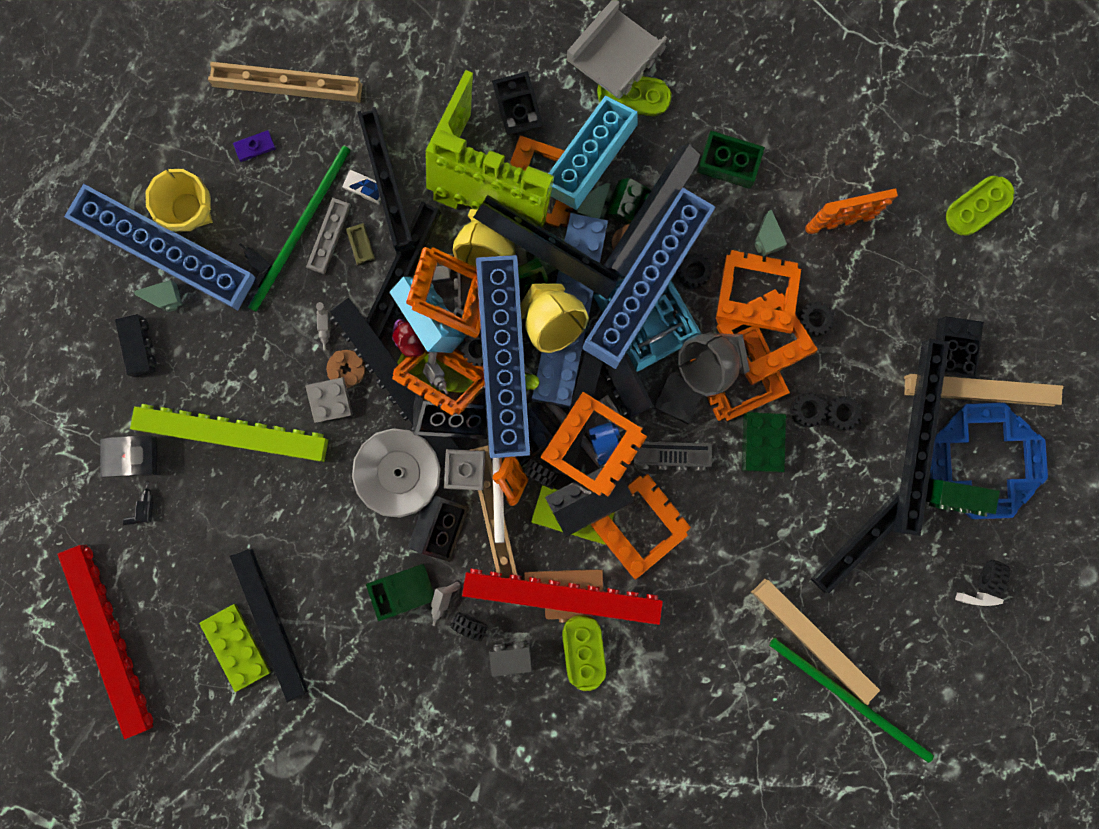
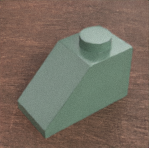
M772 210L768 211L764 216L755 239V248L763 257L779 251L787 245Z
M172 280L134 291L136 296L164 311L166 310V312L175 311L178 309L177 307L183 305L178 286Z

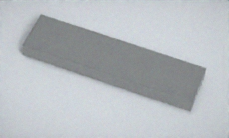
M332 197L307 263V269L325 275L349 213L350 203Z

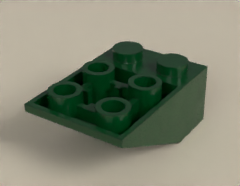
M631 178L618 180L606 215L620 223L629 225L651 192V189Z
M424 563L366 584L378 622L430 603L434 596Z

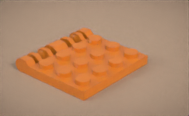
M896 188L827 203L806 225L805 230L808 234H815L825 227L829 230L837 228L839 224L845 223V226L857 223V220L863 219V222L871 221L882 210H885L887 205L892 204V201L898 196Z

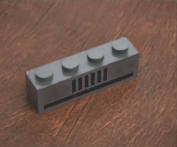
M643 442L640 448L633 445V449L637 451L633 458V465H637V469H649V466H656V470H668L669 466L676 467V470L687 471V467H695V471H706V468L712 467V444Z

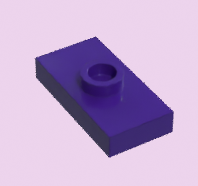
M269 130L233 143L240 162L276 149Z

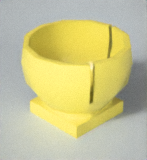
M168 169L169 171L165 170L152 179L146 190V208L155 223L175 233L192 231L199 226L213 223L210 215V193L200 177L184 169Z
M470 209L468 216L472 222L465 225L454 240L452 249L454 257L476 267V258L515 255L516 248L514 242L474 219L473 216L478 209Z
M532 284L520 304L521 319H525L527 334L532 344L540 352L552 353L564 349L576 341L584 332V329H586L589 321V316L583 303L574 295L565 293V288L562 284Z

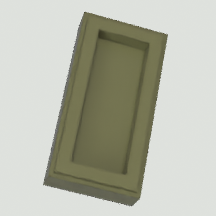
M362 223L346 228L357 265L376 260L365 224Z

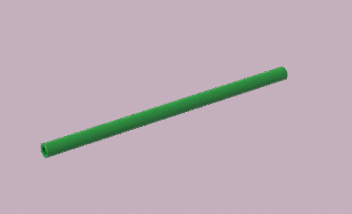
M343 145L248 308L257 312L351 151L348 147Z
M776 638L771 640L769 646L927 763L933 760L934 755Z

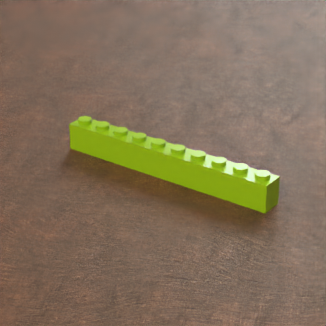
M142 404L141 407L134 406L130 425L131 430L325 462L329 439L323 438L324 434L312 432V436L304 435L305 431L293 429V433L285 432L286 428L274 426L273 430L267 429V425L255 423V426H249L247 421L236 420V423H231L229 418L217 417V420L210 419V415L199 413L198 417L191 416L192 412L180 410L179 414L172 413L173 409L161 407L159 411L153 410L154 406Z

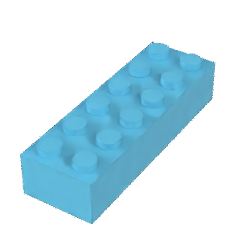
M605 95L548 173L554 176L551 197L577 210L637 127V111Z

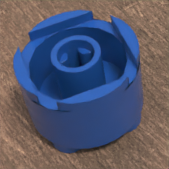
M611 422L588 428L594 453L598 456L599 466L606 464L620 442L618 441L621 438L618 427H616L615 423Z

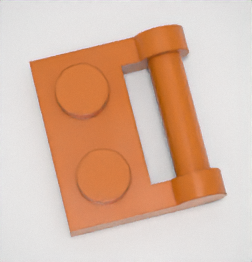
M505 457L499 471L493 475V480L501 487L506 496L507 503L510 506L516 505L529 480L526 474L523 473V469L516 457ZM505 479H507L508 483L510 484L511 488L513 489V492H512V490L510 489V487H509V485L507 484V482L505 481Z

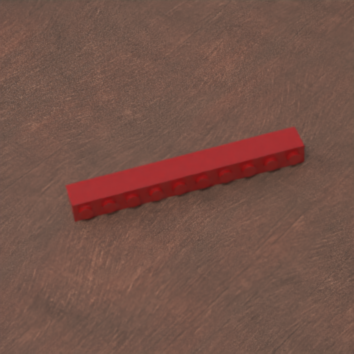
M78 545L58 553V558L124 740L149 730L153 727V717L147 711L145 696L140 692L139 679L132 670L133 662L127 656L124 639L120 637V627L112 615L113 607L107 601L105 595L106 588L100 582L99 569L92 560V550L87 545Z
M471 569L470 572L465 573L462 594L464 597L660 625L663 601L658 599V595L647 594L646 597H640L638 592L627 591L626 595L620 594L619 590L607 588V592L599 591L600 587L588 585V589L580 588V584L568 583V586L560 585L561 581L549 580V583H543L541 578L529 577V580H523L520 575L510 574L509 577H502V573L490 571V575L482 574V570Z

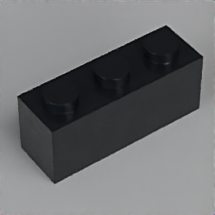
M139 314L115 319L126 374L131 377H137L156 372L155 366H157V362L151 352L153 344L151 338L148 337L147 330L149 325L147 320Z

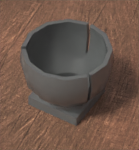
M712 332L700 334L685 341L679 351L678 365H682L679 369L684 381L695 392L705 396L725 392L733 385L739 373L745 374L750 371L743 334H718Z

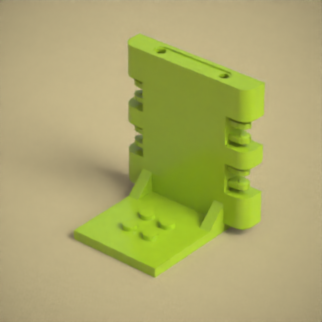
M465 70L426 148V189L433 191L434 201L456 210L459 204L468 205L472 209H478L486 196L489 195L541 228H544L554 176L531 166H528L526 171H524L523 168L514 167L508 162L504 163V155L491 150L485 155L481 151L478 152L471 147H466L467 141L460 138L471 116L473 73Z

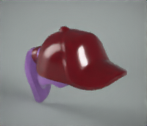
M398 319L394 323L392 335L395 345L398 346L405 356H422L425 352L424 345L410 323Z

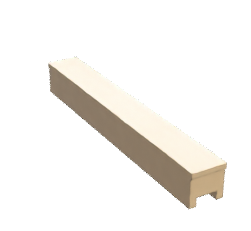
M210 62L211 74L208 80L212 87L358 103L361 100L362 84L357 77Z
M909 374L904 376V395L914 396L917 374ZM944 377L941 398L1053 407L1055 405H1062L1063 386Z
M489 446L470 449L486 451L484 490H478L496 572L502 573V577H509L510 574L518 575L505 516V543H495L493 463L489 455Z
M764 579L751 591L861 702L866 705L869 704L880 690L769 580Z

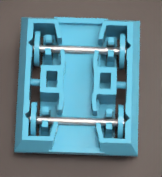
M625 278L616 282L617 285L608 299L598 293L593 295L602 313ZM670 281L663 294L667 293L670 301L666 295H661L626 352L636 372L681 349L684 342L689 338L702 334L672 281ZM672 305H674L675 309L678 312V314H676L677 320L673 316L674 309Z

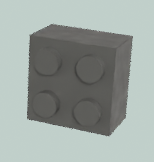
M516 641L511 646L499 643L494 644V647L490 649L492 677L532 672L529 643L525 644V641Z

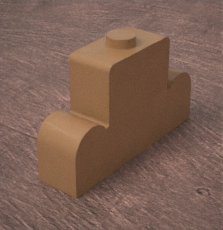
M602 569L524 572L525 580H529V577L541 578L543 583H549V580L561 581L560 585L568 586V583L580 584V588L588 589V585L600 587L599 591H603ZM545 608L546 619H559V622H567L576 615H585Z

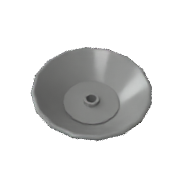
M392 428L375 433L361 445L353 461L352 479L357 495L368 508L382 516L401 518L417 513L431 502L439 487L441 468L436 452L425 438L414 435L410 430ZM397 469H400L402 472L400 476H397L395 473Z

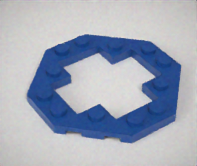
M1005 403L965 404L935 436L930 478L971 486L972 481H952L950 443L969 442L968 424L1003 423L1004 441H1023L1026 479L1007 480L1008 499H998L996 514L988 513L986 517L965 513L971 519L1013 518L1017 510L1048 479L1045 439L1040 434H1036L1030 428L1031 426L1020 416L1014 414Z

